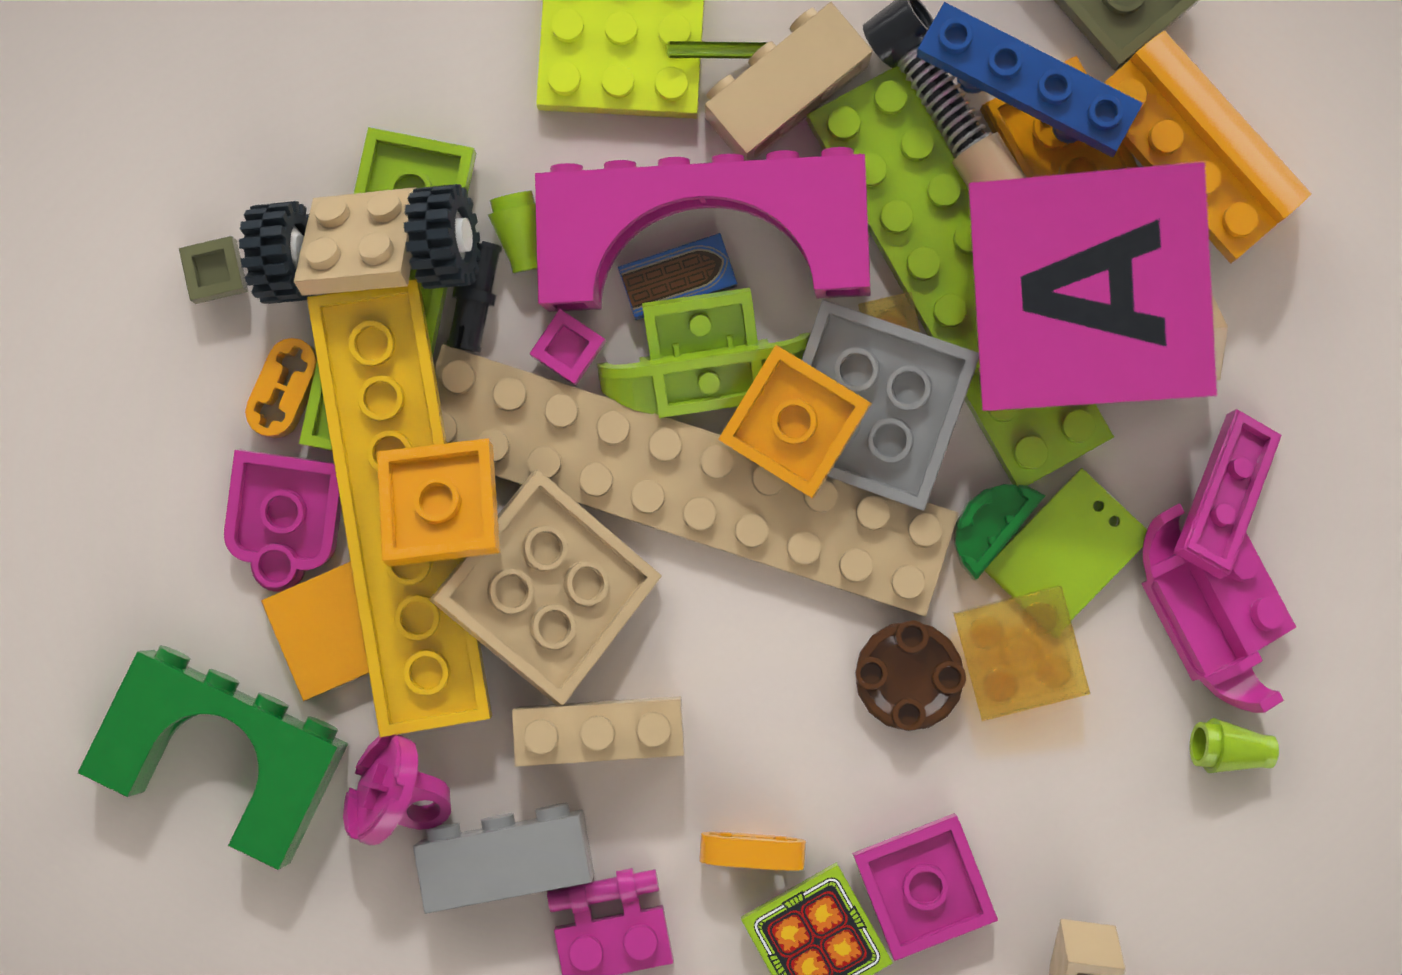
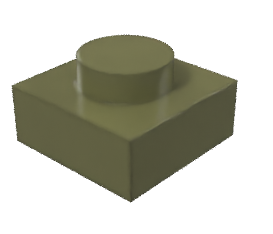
M228 236L178 248L189 298L193 303L199 304L248 292L244 269L241 266L238 243L234 237Z

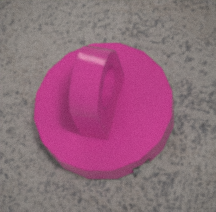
M401 735L378 736L367 747L355 767L356 771L354 774L360 775L361 779L357 790L349 787V791L346 792L343 810V821L348 836L370 846L381 844L393 833L397 825L417 830L430 829L440 826L448 820L451 814L449 787L444 781L418 771V753L415 743ZM423 800L433 801V803L424 806L413 804Z

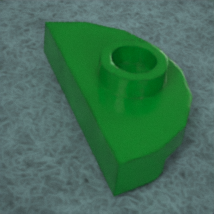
M1002 484L982 490L966 503L956 522L954 545L960 564L973 580H977L1046 495L1027 485Z

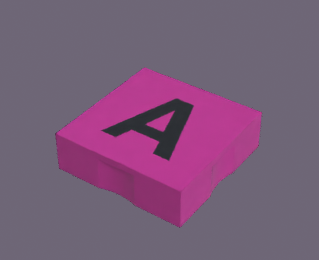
M1205 162L969 183L983 411L1217 396Z

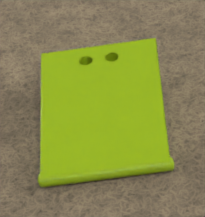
M1080 468L1002 548L984 571L1054 638H1057L1072 619L1143 548L1147 529L1083 468Z

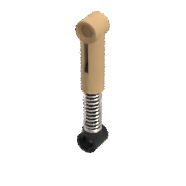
M894 0L863 24L864 35L877 56L891 68L900 67L901 72L907 75L906 80L913 81L911 88L918 89L916 96L923 97L921 104L928 105L926 112L933 113L931 120L939 121L936 128L944 129L942 137H949L947 145H954L952 153L957 154V156L952 161V164L968 189L969 183L1027 178L999 133L991 134V132H984L983 129L986 128V124H979L978 121L981 119V116H974L973 113L976 111V108H969L968 105L971 100L963 99L966 92L958 91L961 84L953 83L955 76H949L947 72L916 57L917 49L934 20L920 0Z

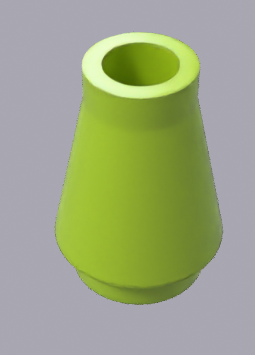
M523 191L491 199L490 204L493 213L488 214V217L510 261L513 274L537 269L536 203L532 191Z
M1211 718L1207 723L1198 722L1194 726L1190 737L1189 750L1191 760L1195 766L1203 767L1208 773L1252 768L1271 769L1276 765L1279 757V744L1275 736L1260 734L1216 718Z

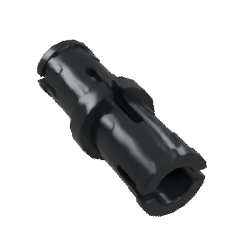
M482 241V243L477 242V248L481 251L480 260H476L479 272L478 275H475V282L471 285L453 288L452 297L457 299L449 340L446 343V346L481 353V342L489 306H495L496 295L492 294L499 254L502 251V246Z

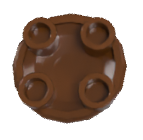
M914 620L890 624L873 634L860 651L855 670L857 692L868 712L886 726L905 731L930 728L948 717L959 702L962 688L965 686L966 681L961 656L952 641L933 626Z

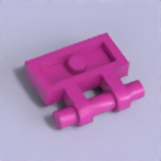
M633 868L616 871L617 877L547 891L550 912L572 909L575 923L556 926L554 929L562 975H618L673 964L674 958L663 905L642 909L639 895L660 891L656 869L634 873ZM621 899L624 913L593 919L592 904Z

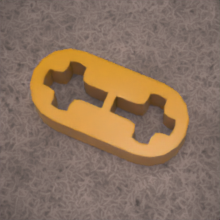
M296 338L283 339L275 344L268 354L245 410L248 424L260 435L274 439L285 437L294 431L309 400L317 363L315 348L303 340ZM302 350L301 359L307 363V368L304 373L294 371L288 385L284 386L283 384L289 369L282 364L283 359L286 355L295 357L298 351ZM280 391H283L284 394L280 400L279 409L286 413L285 418L282 422L272 421L269 428L265 427L267 418L260 414L261 408L264 404L273 406Z
M702 832L699 861L716 866L798 871L804 869L806 840L774 835Z

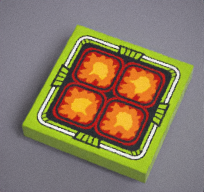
M837 862L741 916L742 923L771 975H873L893 963Z

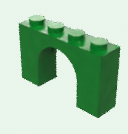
M160 645L157 651H137L80 766L78 774L126 797L145 792L171 737L181 725L199 714L216 715L228 719L245 732L254 746L258 759L256 788L228 846L277 870L291 863L347 748V742L335 737L338 729L315 717L308 716L306 722L286 714L289 705L270 695L258 693L255 699L237 690L240 682L225 673L209 669L207 675L188 667L191 658L172 648Z

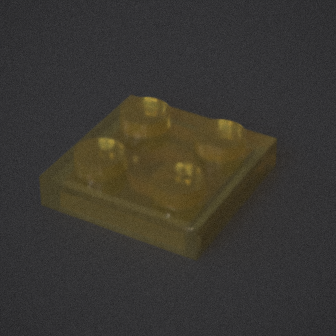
M1058 585L953 612L982 721L1090 694L1062 586Z

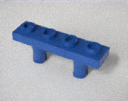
M946 2L941 6L917 49L916 57L957 77V83L961 84L960 88L970 94L984 91L1052 126V132L1060 141L1075 143L1079 140L1112 158L1143 104Z

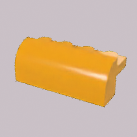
M1162 31L1146 43L1126 64L1103 82L1143 103L1122 141L1124 146L1143 167L1205 162L1209 240L1230 264L1251 248L1273 227L1288 217L1312 194L1166 31Z

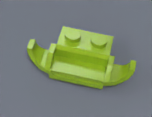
M750 287L642 303L650 356L639 357L640 362L613 365L608 362L598 363L600 388L603 394L621 405L639 412L658 414L659 418L738 407L775 345L782 347L802 360L810 332L802 333L793 339L769 343L768 339L758 340Z

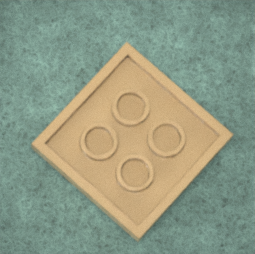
M536 470L530 474L498 514L500 553L463 557L429 600L555 705L563 706L662 575L540 470Z

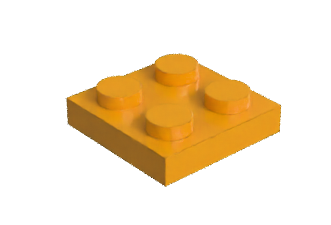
M775 345L718 440L807 496L814 498L872 403L782 347Z
M489 438L377 452L382 561L387 566L500 553L493 444Z

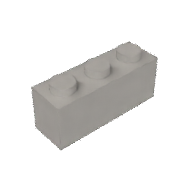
M561 803L535 809L537 817L535 819L515 822L514 813H508L481 819L482 828L461 832L459 823L427 829L428 839H423L413 846L424 913L591 883L594 877V869L583 810L569 812L568 803Z

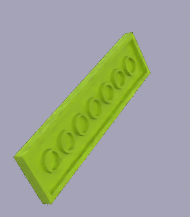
M897 66L807 114L806 122L822 150L833 147H848L854 149V154H865L868 231L927 335L979 353L969 189L952 164L955 158L940 131L936 128V124L931 120L932 117L926 112L925 105L921 104V98L916 96V89L911 88L912 82L906 80L907 75L902 73L900 67ZM978 361L965 397V402L1012 485L1028 486L1114 438L1096 404L983 411L980 361Z

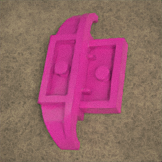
M1180 503L1156 516L1147 529L1143 543V563L1147 580L1141 584L1191 680L1201 681L1216 697L1234 707L1253 713H1265L1284 700L1279 691L1271 690L1259 681L1252 667L1263 661L1258 650L1295 629L1296 625L1247 533L1244 536L1231 574L1222 579L1213 576L1173 553L1181 534L1179 520L1181 515L1185 513Z

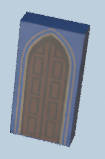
M721 233L618 267L635 321L644 318L642 303L722 292L737 287V281Z

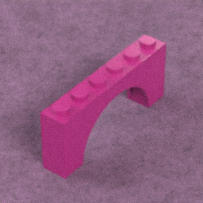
M827 148L821 151V156L800 158L799 153L796 151L780 150L767 153L766 160L745 161L744 156L740 154H719L712 157V163L690 164V159L685 157H666L658 160V166L636 167V162L613 160L604 163V169L583 170V166L579 164L561 163L552 165L550 172L535 173L538 304L548 312H558L559 309L563 311L601 310L603 290L608 273L622 249L637 234L651 224L676 213L702 208H722L744 212L772 224L783 232L800 250L810 268L816 299L871 296L865 154H854V149Z

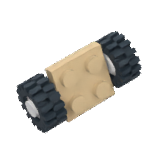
M461 184L313 198L309 214H306L307 208L303 204H299V201L250 206V210H246L244 213L246 221H242L240 225V231L244 234V238L239 239V248L244 250L245 258H240L241 266L248 270L245 280L248 286L253 285L251 293L255 298H260V302L263 304L305 301L307 297L317 294L408 286L411 269L416 270L415 278L418 283H422L424 289L471 285L475 282V275H478L479 272L476 260H480L481 251L477 248V242H480V233L476 232L475 228L478 220L476 213L472 214V199L467 198L468 191L465 187H461Z

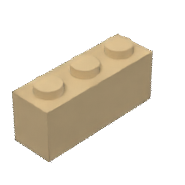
M829 2L818 12L814 7L805 11L790 26L789 30L792 33L778 45H775L773 41L763 45L749 59L748 64L751 67L736 79L731 75L724 77L707 93L706 97L709 101L705 103V119L734 154L743 155L745 161L755 160L804 120L807 114L820 107L869 66L873 50L832 2Z
M681 696L565 703L563 706L555 704L519 706L512 710L515 767L684 756Z

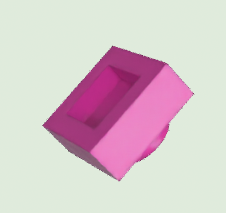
M559 309L529 354L576 386L606 343V340Z

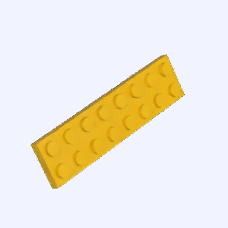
M416 279L409 280L408 286L338 292L307 297L379 736L386 737L394 734L398 735L490 719L492 711L480 642L429 600L463 558L387 566L382 561L377 452L447 443L421 285Z

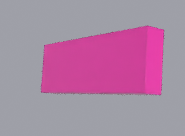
M1238 409L1226 414L1174 549V554L1219 579L1231 574L1280 442L1281 434Z

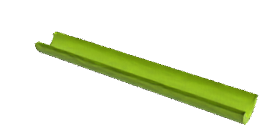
M669 41L667 44V56L669 58L750 59L758 49L768 42Z

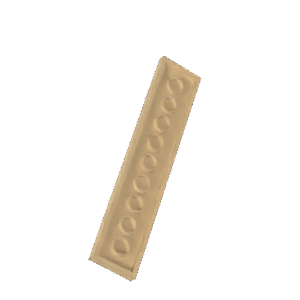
M442 344L434 369L447 443L489 438L493 444L496 477L522 485L533 471L540 470L578 504L926 617L956 524L958 512L931 503H927L926 509L923 511L828 476L816 496L811 498L719 441V434L667 417L659 418L658 414L655 413L649 414L635 411L615 400Z

